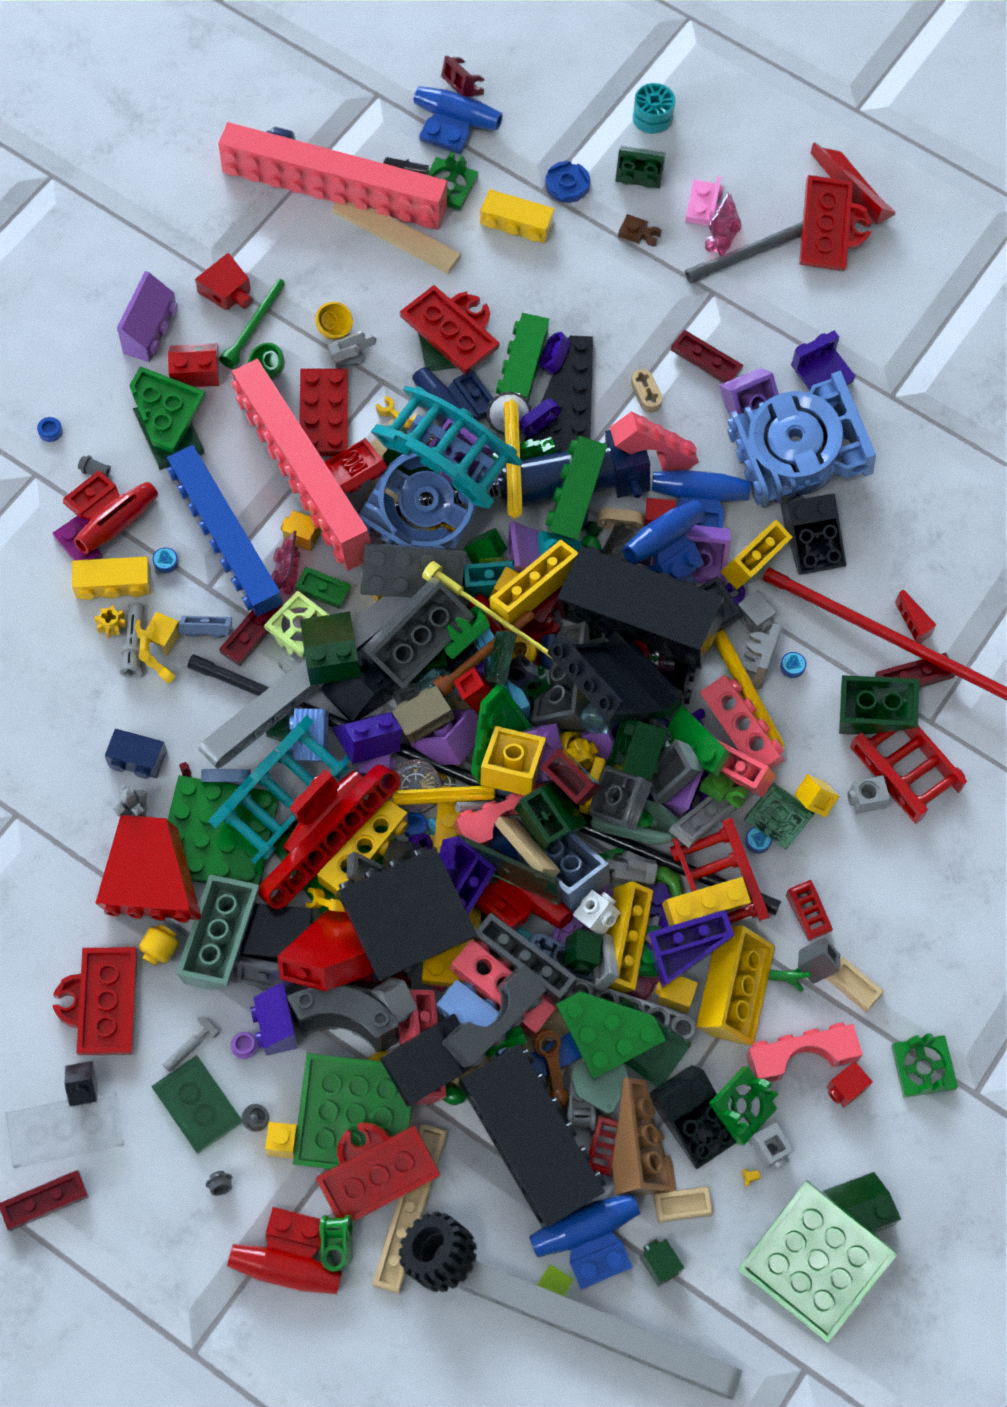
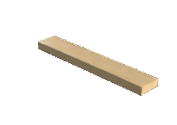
M347 201L345 204L335 203L332 207V213L447 274L451 272L461 258V253L390 216L378 214L376 209L368 207L367 210L356 208L354 203Z
M421 1123L419 1133L436 1166H438L447 1130ZM433 1180L398 1198L372 1283L373 1287L400 1294L405 1277L404 1268L399 1262L402 1258L399 1256V1249L403 1246L400 1242L402 1237H406L407 1233L405 1231L407 1228H412L413 1222L417 1218L419 1220L422 1219Z

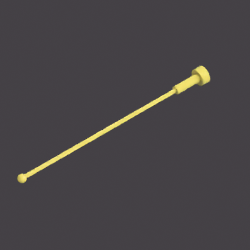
M435 561L427 565L422 578L429 581L434 576L455 595L463 596L551 658L547 653L548 649L464 592L462 586L442 573L443 567Z

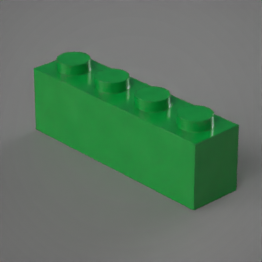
M522 313L520 321H515L513 327L515 338L514 341H509L507 354L510 356L509 360H504L501 374H504L503 380H498L496 394L509 391L521 393L523 397L528 399L529 403L539 361L548 335L549 318Z
M577 436L576 440H571L567 454L571 455L568 464L564 463L560 473V478H563L561 488L556 487L552 499L556 504L553 512H548L545 525L548 526V532L578 540L608 446L607 444L582 436Z

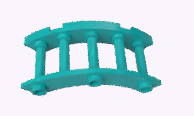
M404 386L402 390L410 398L409 402L391 425L383 426L376 424L371 430L372 434L385 448L398 451L407 456L413 453L421 457L420 462L437 474L443 471L453 479L451 485L460 491L473 505L489 509L494 500L488 494V487L506 463L519 466L522 464L521 459L516 455V449L509 444H505L489 429L475 420L472 413L467 409H459L447 401L428 393L419 386L416 388ZM418 406L429 409L412 433L406 435L400 432V429ZM438 414L454 421L436 447L430 448L421 442L420 438ZM465 428L478 439L462 461L455 465L444 457V452L460 430ZM485 445H487L499 457L480 483L475 482L467 475L468 468Z
M308 715L276 747L279 752L273 749L208 820L215 828L222 821L226 824L229 822L259 851L250 860L253 864L261 857L266 860L276 848L273 844L296 818L291 813L282 825L278 824L251 799L252 795L249 791L257 783L260 786L264 785L289 809L294 799L270 778L271 774L268 771L276 762L283 763L308 787L314 779L290 756L291 752L288 750L296 741L300 744L303 742L332 769L330 773L333 777L340 779L349 769L346 766L350 760L347 755L339 763L310 735L311 732L308 728L314 721ZM238 804L241 807L244 805L274 833L266 842L236 815L237 812L234 808Z

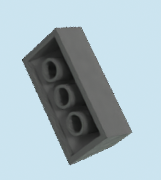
M432 576L362 650L404 689L452 640L447 626L451 625L457 631H461L462 629L458 626L455 619L459 617L470 622L474 615L441 581Z

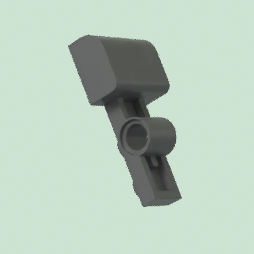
M656 718L637 720L667 730L664 725L657 722ZM668 730L666 732V745L660 751L658 758V771L650 780L652 781L650 793L654 801L660 804H666L702 771V766L689 744L676 739L669 744L672 737Z

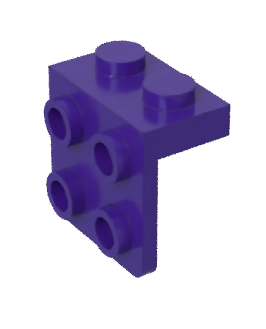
M835 330L827 334H820L814 341L808 344L803 343L794 351L791 366L809 391L812 385L831 379V374L840 370L847 385L855 379L854 373L836 351L840 337Z

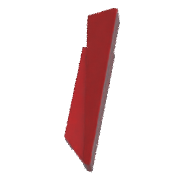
M816 142L812 144L810 154L831 178L853 181L852 203L860 204L867 208L870 218L876 225L895 215L894 209L879 197L841 151L822 148Z

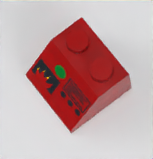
M218 343L170 346L168 351L169 378L193 387L220 386Z

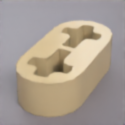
M646 369L636 370L632 375L631 386L640 406L646 412L658 411L662 403V394L653 375ZM639 378L646 381V387H644L641 381L638 382ZM648 394L652 400H655V403L647 401Z
M603 508L598 514V525L605 529L638 532L644 527L645 516L639 511Z

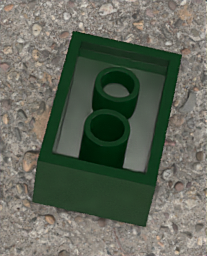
M350 611L300 620L310 686L361 677Z
M842 675L839 734L858 735L862 732L864 735L918 728L919 679Z

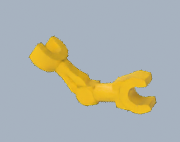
M386 396L384 397V403L388 407L383 408L377 404L376 411L381 416L390 415L395 420L400 413L394 409L393 399ZM417 414L409 418L403 426L409 430Z
M137 619L135 629L140 639L139 659L158 672V675L170 684L176 675L166 666L160 664L154 655L150 654V639H152L156 626L154 620H150V628L148 630H143L140 626L141 620Z
M308 888V892L312 893L314 898L312 902H305L307 908L319 909L322 906H326L332 911L345 912L340 900L325 898L324 892L320 888Z

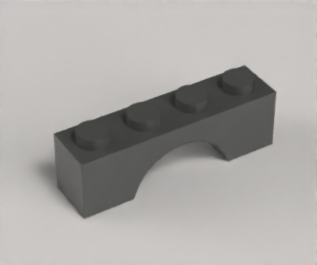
M525 965L515 968L497 986L501 998V1007L498 1016L490 1025L479 1026L471 1022L459 1024L441 1042L463 1068L472 1065L474 1067L478 1066L487 1057L485 1052L491 1046L493 1048L498 1046L506 1037L504 1033L510 1027L513 1029L523 1021L524 1017L522 1014L528 1008L530 1010L534 1009L543 1000L540 996L546 991V988Z

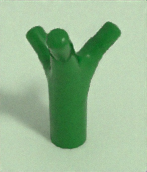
M799 967L792 971L770 970L769 980L790 983L799 992H802L804 988L800 985L798 979L810 977L811 973L802 972Z

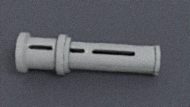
M132 602L128 605L126 644L121 649L123 665L120 667L119 673L124 677L137 678L142 675L143 670L140 667L141 660L138 656L140 639L137 636L135 624L137 619H140V626L142 628L144 606L142 603Z

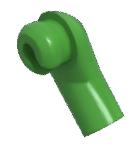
M666 866L659 867L655 882L667 884L670 889L671 898L683 895L680 876Z

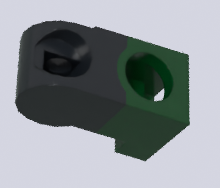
M518 654L511 659L507 678L529 696L536 699L552 687L546 667L541 664L535 665L522 654ZM534 682H540L542 684L540 687L535 688Z

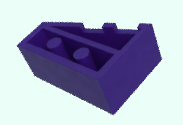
M459 836L443 839L439 855L467 915H469L497 868Z
M726 909L648 933L645 939L662 989L723 946L734 936Z

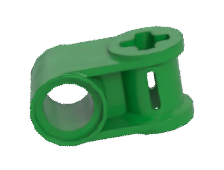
M328 1215L321 1217V1261L323 1266L329 1271H338L346 1268L353 1260L354 1222L352 1215H346L344 1218H329ZM334 1250H338L342 1255L340 1264L335 1263L332 1258Z

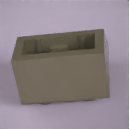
M437 685L432 688L423 689L417 697L410 701L401 702L392 711L410 744L415 743L455 719L451 708Z

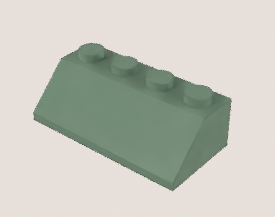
M209 874L199 904L201 918L193 922L176 973L184 984L205 989L228 987L260 885Z

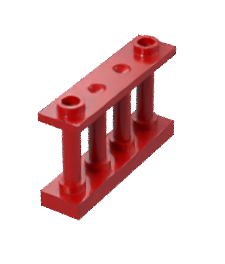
M919 725L918 728L903 730L911 740L888 757H883L877 751L876 746L897 731L877 733L871 738H866L861 732L853 738L850 745L851 750L875 777L884 776L888 793L915 824L920 822L928 812L926 804L951 786L957 793L961 792L967 783L962 770L955 767ZM919 748L928 759L904 777L899 776L893 769V765ZM936 767L944 779L921 796H916L910 789V784Z
M732 818L722 821L723 828H720L719 832L699 839L690 848L686 845L680 846L678 838L672 839L674 846L669 847L675 862L680 860L691 892L697 890L694 880L732 866L733 868H739L751 903L746 907L727 913L730 924L750 916L752 918L757 917L759 922L770 918ZM724 842V844L729 842L732 853H729L728 857L689 870L685 855Z

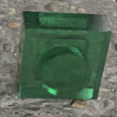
M285 716L266 732V737L282 742L291 731L289 727L290 716Z

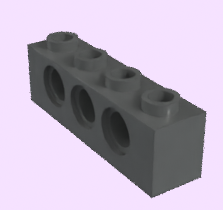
M492 913L488 915L475 931L477 936L474 938V941H480L485 944L490 950L489 954L496 959L501 958L511 967V971L525 965L546 988L544 994L554 1004L567 998L575 988L576 976Z

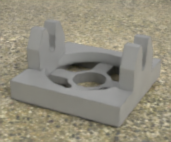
M773 623L769 635L762 632L750 634L749 638L760 644L747 642L746 648L749 651H745L743 657L754 661V663L742 661L746 672L755 675L753 685L756 689L760 690L763 686L782 630L781 625Z

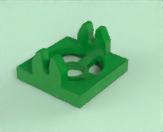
M451 152L446 160L436 157L427 175L436 177L435 175L441 171H451L448 177L440 179L454 183V188L449 190L447 187V206L461 211L478 178V171L467 168V162L463 156H460L458 161H456L455 154ZM458 174L462 175L465 179V187L457 184L456 178ZM454 192L459 193L457 195L451 196V194Z
M476 605L470 610L474 615L470 622L459 617L455 619L458 626L462 629L461 631H457L451 625L447 626L452 640L444 648L446 654L451 659L459 655L490 627L486 612Z
M929 1033L922 1038L916 1035L909 1038L908 1041L891 1045L903 1098L952 1091L958 1088L945 1035L933 1037ZM924 1047L935 1050L942 1060L932 1061L926 1057ZM915 1048L917 1059L913 1064L904 1066L907 1054ZM925 1060L930 1064L931 1071L929 1074L925 1075L918 1072L916 1068L918 1061ZM944 1069L942 1079L932 1084L931 1075L934 1073V1070ZM914 1073L917 1077L922 1078L923 1084L918 1085L914 1083L907 1074Z
M742 1067L709 1102L738 1145H745L778 1109L773 1103V1100L778 1095L777 1091L768 1090L772 1084L765 1079L756 1078L749 1067ZM740 1085L751 1087L746 1095L739 1094L735 1088ZM756 1097H758L760 1104L757 1117L751 1111V1102ZM730 1098L732 1099L731 1111H729L728 1106ZM740 1098H743L746 1102V1110L742 1114L738 1112L736 1107L737 1101ZM744 1117L746 1121L749 1123V1126L748 1124L739 1121Z

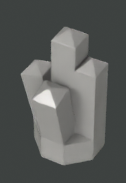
M359 331L327 344L336 368L347 364L362 363L365 356L359 351L376 345L377 339L373 335L365 337V333Z
M126 785L120 787L117 791L121 803L119 802L113 808L115 813L119 817L120 815L146 817L148 792L143 785L134 789V792Z
M630 851L622 854V862L606 860L609 864V873H612L611 878L613 881L621 883L633 881L652 888L657 874L656 860L643 858Z

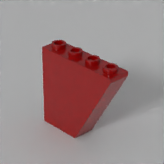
M120 815L95 902L104 910L106 915L119 917L120 914H127L129 917L136 919L150 916L160 921H165L166 918H173L183 923H188L189 920H200L201 913L179 831L168 819Z
M329 909L277 956L281 980L322 991H329L371 975L373 972L346 912H337Z

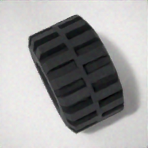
M433 1212L432 1216L429 1213L424 1214L421 1220L417 1218L413 1222L412 1228L408 1227L405 1231L407 1235L405 1238L402 1237L400 1242L403 1246L399 1249V1256L402 1257L399 1262L404 1268L403 1271L426 1289L433 1292H438V1290L446 1292L449 1287L452 1289L456 1288L460 1280L463 1282L467 1278L465 1276L467 1272L472 1271L473 1266L471 1264L472 1261H476L477 1256L473 1251L477 1249V1245L473 1241L475 1238L469 1230L448 1214H441L440 1212ZM443 1245L440 1253L433 1259L436 1250Z

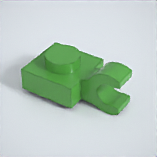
M710 773L702 781L699 788L700 791L720 803L725 799L736 808H740L745 801L743 799L749 793L745 787H733L735 782L720 773L718 776Z

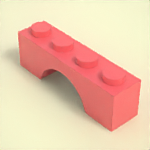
M631 411L610 427L615 447L629 454L644 450H657V456L663 471L689 470L699 463L696 455L697 449L692 441H687L675 432H670L663 428L660 424L651 422L645 416H640Z
M544 783L536 784L534 790L544 786ZM512 793L503 802L491 801L484 804L482 810L474 813L472 810H467L460 813L453 825L457 836L474 850L488 846L493 839V827L499 816L518 815L514 808L519 799L523 798L524 795Z
M844 1022L829 1026V1030L819 1032L818 1028L805 1031L803 1036L795 1038L793 1035H785L778 1038V1042L768 1044L767 1041L756 1042L752 1044V1048H749L746 1054L750 1070L754 1076L769 1082L781 1080L785 1074L787 1061L799 1053L810 1052L818 1054L826 1059L832 1067L853 1063L854 1061L858 1062L863 1055L854 1024L845 1026Z

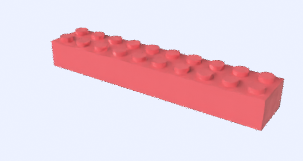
M227 122L218 142L222 172L231 176L247 178L253 182L266 183L272 187L288 189L295 193H303L317 199H325L335 203L345 204L346 201L354 203L356 208L367 210L370 207L376 209L378 214L439 230L447 210V180L230 122Z
M256 359L232 370L234 381L231 384L238 395L235 397L241 410L245 409L247 411L246 417L251 426L255 425L257 427L256 432L260 441L267 443L270 457L272 460L277 459L279 462L277 465L282 476H288V483L292 492L300 495L299 501L304 511L309 510L312 514L310 518L316 529L320 527L322 530L321 536L327 547L331 545L334 549L332 553L337 563H342L347 571L363 564L364 543H371L368 529L259 360Z

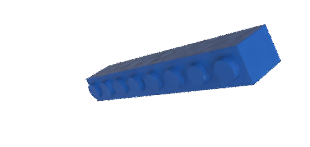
M191 445L168 456L167 460L170 467L166 468L171 480H177L179 483L177 489L182 499L187 498L190 503L187 506L192 516H198L200 519L198 525L203 535L210 536L209 544L215 555L220 553L222 557L220 563L226 573L231 572L233 576L231 582L237 592L242 591L244 595L242 601L247 610H253L256 617L283 605L281 592L195 447Z

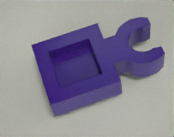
M665 883L649 888L653 890L649 916L650 918L658 916V926L660 927L666 919L662 903L666 899L671 898Z

